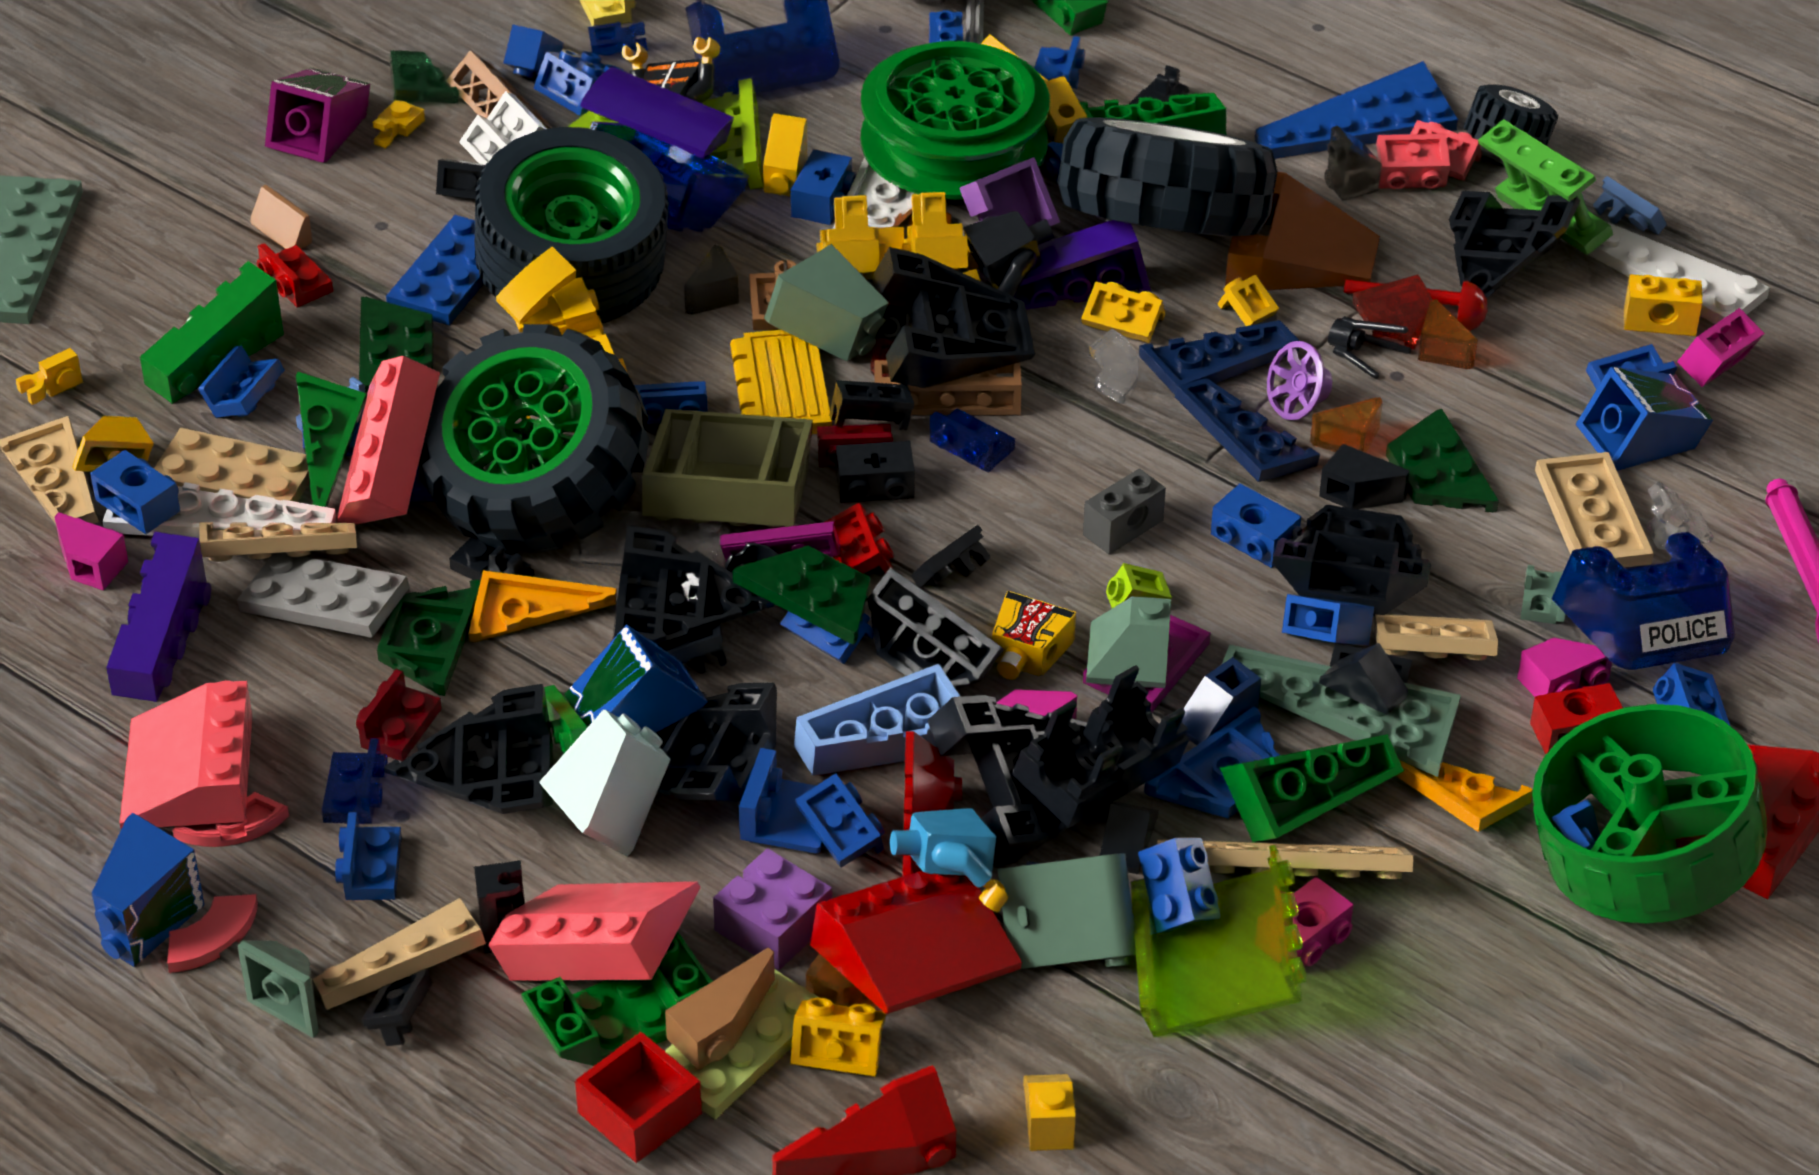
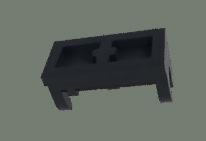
M836 380L829 416L831 420H835V426H843L845 419L890 421L899 424V430H907L915 403L908 385Z
M520 860L474 866L480 925L486 942L483 945L484 954L493 953L489 943L505 915L525 904Z

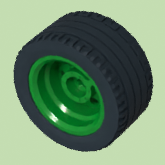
M556 127L537 130L516 138L492 156L491 160L486 163L477 182L475 260L483 283L489 288L491 294L496 297L526 266L553 246L576 269V278H583L587 290L594 289L599 304V310H596V313L599 315L601 323H606L628 314L642 304L650 296L651 292L655 290L664 269L668 223V192L659 169L646 154L628 141L610 133L589 128Z

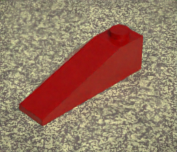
M906 731L904 830H910L911 816L915 812L954 809V801H962V777H954V759L949 756H940L937 747L914 731ZM903 856L902 877L922 871L911 856Z
M931 1065L889 1082L880 1088L883 1096L860 1109L857 1103L844 1110L847 1116L830 1129L817 1127L773 1154V1175L916 1174L929 1168L941 1167L949 1160L956 1158V1128L935 1067Z

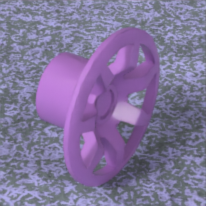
M1294 341L1278 351L1268 372L1267 394L1271 406L1283 419L1294 421L1306 417L1331 392V373L1324 367L1322 358L1315 347L1304 341ZM1296 348H1303L1308 352L1301 361L1299 360ZM1287 353L1288 362L1292 367L1290 370L1279 366L1280 361ZM1276 373L1278 376L1286 379V384L1274 389ZM1286 394H1290V396L1285 400L1283 410L1279 406L1276 398L1282 397ZM1300 401L1304 408L1297 413H1292L1296 403Z

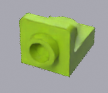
M1123 563L1116 575L1109 580L1106 589L1111 608L1116 607L1132 596L1172 599L1163 572Z

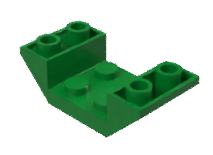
M677 931L652 980H605L572 994L562 978L558 977L521 994L526 1006L560 1058L595 1066L640 1032L644 1033L656 1044L668 1040L665 1011L710 984L712 980Z

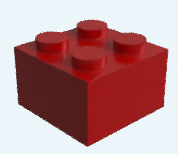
M642 1032L638 1033L575 1080L578 1114L636 1164L702 1114L700 1080Z

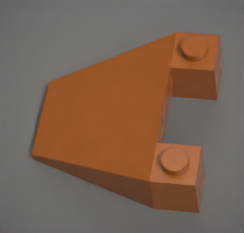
M1277 172L1271 213L1264 223L1271 225L1269 236L1257 234L1232 236L1228 251L1225 286L1236 278L1240 277L1242 280H1245L1256 274L1266 290L1344 286L1346 279L1371 281L1380 236L1287 173Z

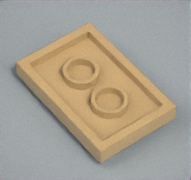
M1375 614L1374 631L1376 642L1380 643L1386 654L1404 656L1408 654V651L1424 652V655L1427 657L1445 658L1448 653L1463 654V657L1469 660H1486L1487 656H1497L1498 638L1492 620Z

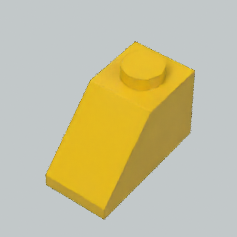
M774 113L771 119L763 164L764 192L791 197V188L808 159L807 118Z
M103 416L83 436L72 467L75 471L92 472L124 450L138 459L142 458L147 461L154 443L137 417Z
M1068 1074L1025 1075L1024 1091L1029 1150L1074 1149L1075 1106L1072 1080Z

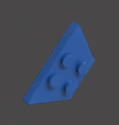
M1253 706L1182 756L1180 763L1144 784V793L1148 796L1224 818H1230L1239 810L1220 767L1280 756L1274 750V741L1270 733L1264 731L1260 722L1261 714L1259 710Z

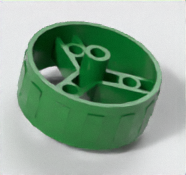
M1648 704L1625 707L1601 714L1578 725L1559 739L1544 756L1535 774L1532 792L1533 810L1544 860L1547 861L1549 873L1564 895L1574 904L1594 915L1619 922L1648 924L1675 921L1699 914L1722 903L1742 888L1757 870L1765 852L1767 816L1761 782H1759L1752 751L1741 734L1725 721L1704 711L1680 705ZM1663 770L1691 772L1701 776L1664 781ZM1590 794L1613 815L1591 850L1568 840L1554 827L1552 821L1553 816L1559 814L1568 806L1577 805ZM1707 835L1685 847H1677V838Z

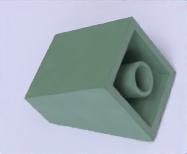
M830 244L778 275L764 319L769 324L848 361L858 354L861 356L866 355L874 348L877 342L875 338L879 328L885 321L883 317L889 302Z

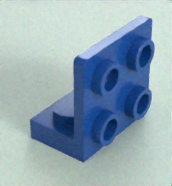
M562 49L560 53L546 52L533 89L577 115L583 116L589 110L580 107L581 100L594 82L613 65H604L600 62L602 59L600 56L588 51H583L582 55L567 49Z
M764 748L759 750L739 805L740 840L818 854L821 852L823 842L798 809L795 802L796 798L817 785L783 780L782 768H777L776 750Z

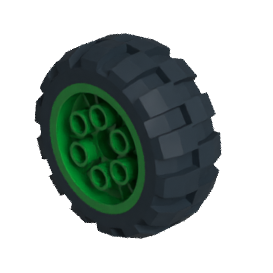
M524 324L523 333L511 335L509 331L501 329L481 337V347L467 356L462 350L459 351L442 367L445 378L437 386L418 464L421 468L420 480L445 518L464 536L478 538L480 542L485 543L488 547L497 548L502 546L505 551L517 553L520 545L525 544L530 552L541 553L561 549V540L577 534L581 540L587 538L604 527L601 519L604 514L612 507L620 511L630 498L636 486V482L631 476L632 472H643L650 438L646 433L648 416L639 392L618 358L614 354L606 352L599 341L578 331L567 329L562 335L558 327L549 324ZM533 415V416H536V417H539V418H538L537 420H535V419H531L530 416ZM521 418L522 421H520L519 423H515L518 419ZM563 432H575L572 437L563 434ZM494 460L488 469L484 471L483 467Z

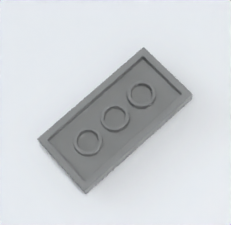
M281 552L274 553L239 596L237 603L240 612L372 638L410 586L407 576L304 556L291 557L287 553Z

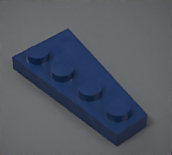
M1208 378L1177 386L1175 398L1257 482L1318 465L1320 458L1318 452L1312 448L1306 451L1295 444L1296 437L1287 431L1279 434L1267 426L1268 419L1258 412L1254 413L1242 409V401Z

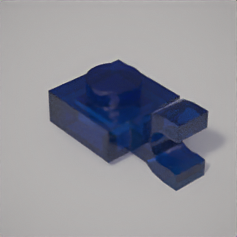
M620 22L588 27L592 53L598 56H610L615 53H621L625 45L637 51L636 43L648 51L646 38H635L646 35L644 22L634 23L629 27L621 28Z

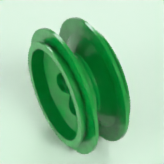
M940 41L904 49L883 60L869 73L862 86L861 109L865 119L861 128L860 143L864 157L873 170L882 178L909 192L916 194L945 192V199H963L960 187L1035 157L1037 165L1040 167L1046 156L1048 133L1045 122L1050 109V95L1047 85L1041 75L1031 65L1007 51L966 41Z

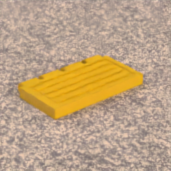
M783 330L743 333V338H735L730 342L741 414L812 419V434H817V426H832L818 347Z

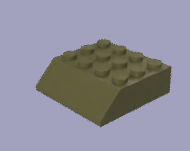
M665 409L642 475V516H653L658 520H671L673 518L691 519L696 523L720 521L729 522L734 526H745L748 524L767 525L770 528L794 526L808 475L813 420Z

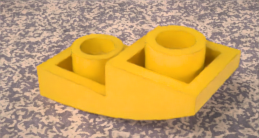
M552 246L516 275L496 296V301L520 325L548 305L549 296L576 278V269Z

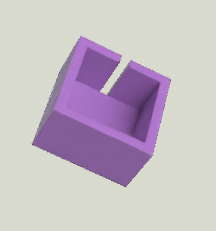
M1035 157L959 188L970 216L977 215L978 222L983 221L988 216H1000L1016 211L1020 213L1027 226L1046 219L1050 226L1060 223Z
M767 848L743 870V878L737 875L713 897L714 930L754 956L769 947L774 952V968L779 971L811 941L817 903L832 899V887Z

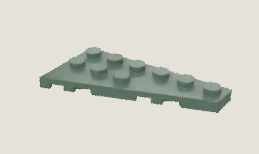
M0 175V322L30 323L83 194L81 181L62 178L47 179L30 176Z
M1229 645L1222 664L1234 657L1261 677L1260 698L1353 740L1388 734L1400 761L1436 777L1439 776L1461 699L1460 694L1404 683L1408 689V696L1386 715L1320 684V676L1330 669V666Z

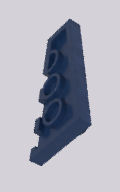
M1278 320L1236 328L1235 334L1230 335L1220 334L1216 331L1205 333L1203 339L1185 342L1182 337L1169 340L1168 346L1154 348L1152 343L1139 345V357L1175 395L1178 385L1205 378L1217 383L1270 363L1281 348L1290 342L1300 340Z

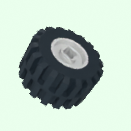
M1486 84L1478 88L1464 128L1474 139L1478 140L1504 119L1547 146L1559 115L1547 102L1533 94L1510 86Z

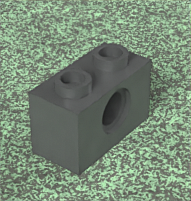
M1140 468L1085 501L1083 535L1107 554H1111L1164 520L1166 487Z

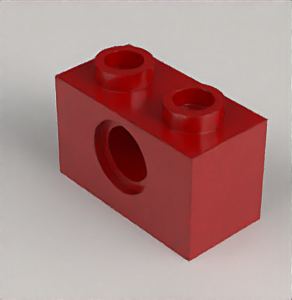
M1610 683L1535 696L1530 724L1545 754H1547L1559 739L1578 725L1601 714L1621 709L1623 706Z

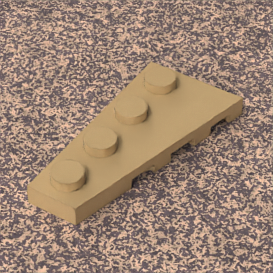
M68 416L0 439L2 452L54 523V517L58 512L83 519L92 524L99 522L86 472L75 471L72 467L79 447Z

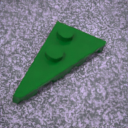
M297 371L296 383L313 505L327 507L367 395L364 392Z
M551 685L544 687L551 733L555 744L560 743L563 754H565L587 729V725L556 686Z

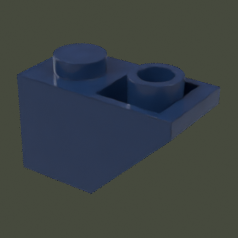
M1234 657L1205 675L1184 707L1185 715L1182 723L1188 728L1185 735L1197 746L1253 706L1258 709L1262 678Z

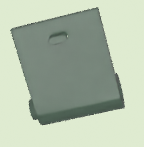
M1110 854L998 869L999 881L1004 885L1008 895V900L1002 907L1005 933L1022 961L1021 969L1104 959L1105 967L1130 965V956L1138 955L1125 854ZM1026 908L1028 909V916H1029V926H1028V927H1027V925H1028V917H1027V910H1026Z

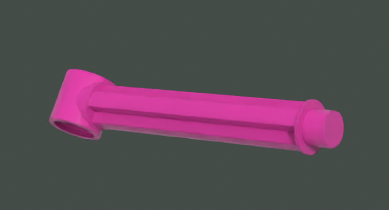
M1774 479L1766 487L1765 503L1774 516L1817 612L1815 630L1819 643V541L1798 497L1796 487L1789 485L1785 479Z

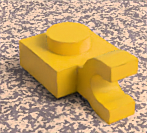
M395 100L373 121V128L380 130L378 136L374 138V145L387 148L398 134L407 137L425 121L424 109L410 105L407 102Z
M71 348L38 362L40 371L16 379L18 391L21 394L27 392L28 401L32 405L42 401L46 396V392L50 397H53L83 383L78 355Z

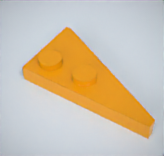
M483 570L468 633L469 641L478 642L615 605L617 588Z
M1402 761L1400 763L1404 772L1396 775V777L1477 832L1530 804L1532 801L1533 789L1528 786L1521 785L1519 791L1516 792L1495 786V777L1472 773L1465 768L1442 762L1438 777Z

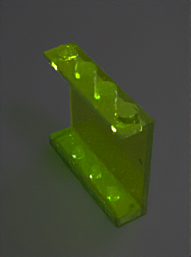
M1275 845L1269 846L1270 857L1267 859L1271 869L1213 884L1218 897L1220 919L1196 922L1169 933L1156 932L1144 878L1130 882L1140 1012L1154 1038L1302 1001L1300 983L1306 982V973L1301 958L1297 957L1296 950L1302 949L1303 945L1298 926L1293 924V917L1299 916V911L1294 893L1289 891V885L1295 884V878L1290 861L1288 859L1282 861Z

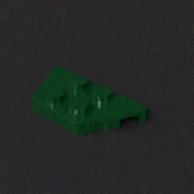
M361 297L359 381L365 385L366 395L369 385L382 361L406 356L433 369L432 314L369 297Z
M1437 409L1387 444L1386 457L1389 462L1410 470L1407 492L1414 504L1443 505L1447 508L1462 509L1464 502L1485 505V512H1497L1498 498L1443 409Z
M810 546L739 566L733 570V583L852 645L857 642L860 621L863 619L865 602L870 591L871 577Z
M481 580L469 581L470 588L448 592L447 587L442 586L432 588L426 592L405 594L390 614L377 648L378 661L394 670L404 671V676L440 696H445L470 629Z

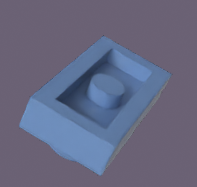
M1606 176L1604 178V184L1602 185L1604 192L1594 203L1597 214L1601 215L1606 208L1613 207L1612 211L1607 215L1613 224L1618 223L1627 213L1630 215L1628 217L1630 222L1642 231H1645L1647 228L1658 235L1667 224L1659 208L1610 177Z

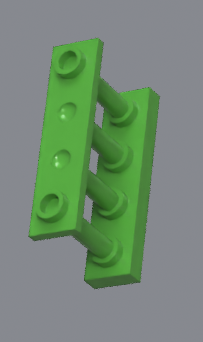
M1504 119L1478 139L1479 145L1503 160L1508 178L1495 188L1497 197L1514 209L1541 210L1548 195L1561 196L1569 202L1578 197L1580 203L1567 231L1561 239L1586 255H1589L1613 235L1610 224L1587 210L1582 192L1596 181L1595 175Z

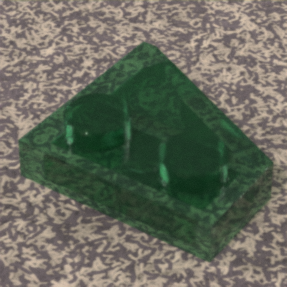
M390 51L389 62L394 101L458 104L459 89L456 86L450 88L444 82L445 74L432 64V60L424 52Z

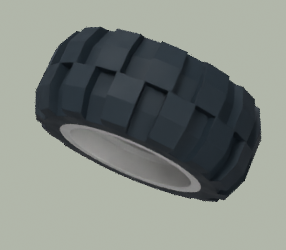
M1098 117L1076 119L1064 138L1058 185L1063 203L1066 206L1094 216L1179 232L1217 236L1256 235L1270 216L1278 170L1272 149L1249 140L1152 122Z

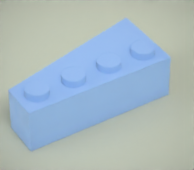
M936 664L797 717L794 747L812 776L905 761L906 731L916 732L937 747L927 720L952 697H960L940 665Z

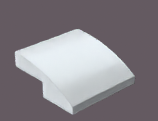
M505 91L488 118L480 115L476 116L460 140V143L478 163L486 164L495 153L516 138L547 128L515 95Z

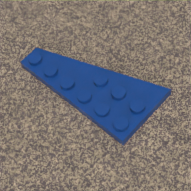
M1422 61L1255 130V142L1272 149L1274 159L1372 144L1377 142L1378 135L1410 134L1417 120L1425 123L1435 122L1442 125L1446 130L1456 131L1458 119L1426 64Z

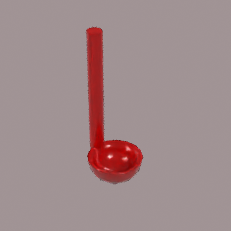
M1348 279L1345 280L1344 293L1459 306L1457 318L1458 333L1469 332L1479 327L1485 320L1488 311L1487 298L1483 291L1476 284L1466 280L1463 282L1461 292Z

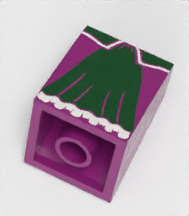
M309 68L271 81L264 147L322 163L327 162L367 116L371 83L315 68Z

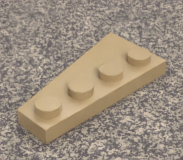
M199 522L202 557H209L210 561L216 562L230 560L232 555H248V558L265 559L271 557V553L287 552L288 556L302 557L309 555L310 551L326 550L327 554H344L349 551V548H357L355 523H304L301 525V530H293V526L290 524L269 523L263 526L262 530H254L253 527L247 525V522H231L230 527L224 530H213V522Z
M459 898L341 964L326 969L321 975L312 980L326 1010H329L482 946L486 942L480 927Z

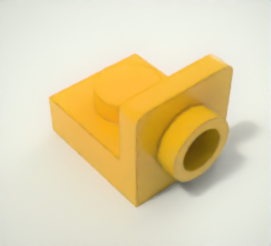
M1256 274L1245 280L1239 277L1228 283L1223 288L1225 294L1217 303L1221 309L1231 305L1245 326L1256 325L1274 316L1280 309Z

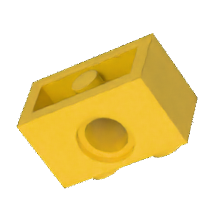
M1630 274L1624 304V330L1696 336L1702 308V281L1687 278L1677 279Z

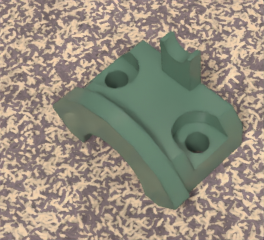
M1528 565L1525 575L1520 619L1556 624V621L1564 622L1570 571L1544 572L1535 570L1534 565Z

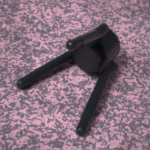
M1344 316L1342 319L1337 318L1334 321L1328 335V343L1335 347L1333 354L1347 359L1374 379L1379 378V373L1351 353L1352 350L1358 351L1363 343L1367 342L1407 354L1412 351L1408 346L1365 334V331L1362 330L1407 333L1408 327L1360 321Z

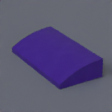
M613 66L607 69L594 82L580 104L582 108L702 158L727 142L734 117Z

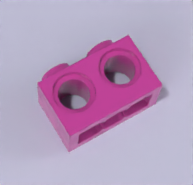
M1739 308L1698 335L1677 362L1701 387H1704L1742 361L1765 333Z

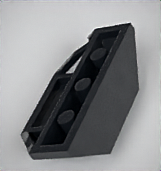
M891 567L867 598L868 607L871 611L872 630L877 655L905 676L939 664L957 690L980 682L1004 651L1000 645Z

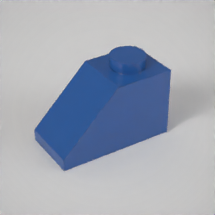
M512 24L503 63L514 69L513 74L532 79L533 73H539L546 52L560 53L564 43L544 31Z
M1287 594L1282 633L1333 643L1369 646L1374 607L1344 601Z

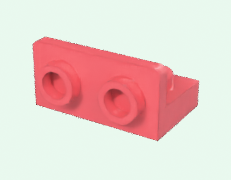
M1419 120L1416 121L1410 133L1446 134L1451 165L1448 175L1450 177L1465 181L1473 162H1479L1482 157L1481 145H1479L1478 140L1468 133L1460 132L1458 134L1446 130L1438 123H1425Z
M1446 134L1378 135L1376 146L1380 168L1378 187L1380 189H1433L1447 185L1451 165Z

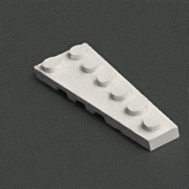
M1611 223L1608 224L1611 225L1613 235L1589 254V256L1628 277L1630 274L1652 275L1655 277L1687 278L1702 281V308L1700 316L1714 324L1739 308L1747 315L1768 298L1770 287L1757 282L1752 276L1736 274Z
M185 482L183 487L178 486L180 512L148 534H144L109 509L106 510L103 527L113 529L122 534L153 536L154 532L200 538L199 522H213V530H224L230 527L231 522H247V525L253 527L254 530H262V527L269 523L290 524L293 526V530H301V525L304 523H336L337 519L335 509L288 500H276L260 495L252 496L249 499L236 497L232 490L220 489L218 493L200 490L198 484Z

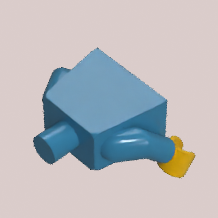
M972 808L915 812L911 816L910 830H893L891 832L890 850L893 856H911L920 869L928 874L966 875L977 888L982 886L985 888L979 899L994 912H999L1008 900L1004 885L996 879H991L996 836Z

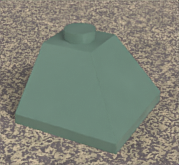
M1132 596L1091 621L1086 683L1112 685L1115 676L1137 665L1139 672L1134 683L1138 681L1143 687L1165 688L1171 599Z
M243 940L237 947L247 1001L314 1038L319 1033L309 959L300 950L290 949L277 941Z

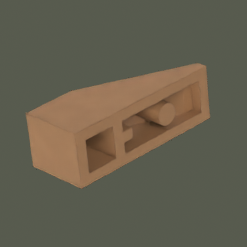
M769 947L665 1011L667 1039L698 1070L713 1061L721 1060L736 1045L775 980L774 952Z

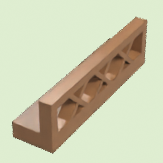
M471 50L446 80L477 115L488 118L506 91L515 95L547 129L553 128L492 63ZM471 69V84L462 86L460 84L461 80ZM488 88L487 101L478 103L479 90Z
M875 360V383L900 384L890 382V377H882V374H889L887 360ZM1020 362L928 388L908 385L915 403L911 415H1021L1022 384ZM1013 373V377H998L995 374Z

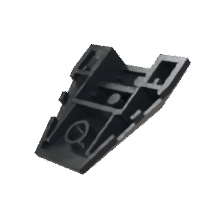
M1325 505L1309 517L1307 525L1303 529L1298 526L1293 529L1292 537L1289 540L1281 538L1277 541L1273 556L1274 566L1299 596L1374 607L1373 616L1375 614H1387L1426 588L1431 569L1429 560L1422 559L1421 557L1422 548L1420 545L1413 544V534L1401 515Z
M775 683L733 684L727 687L728 693L707 697L705 692H702L708 701L702 708L656 732L663 741L660 748L670 758L657 792L680 800L741 801L760 748L774 750L776 746L777 687Z

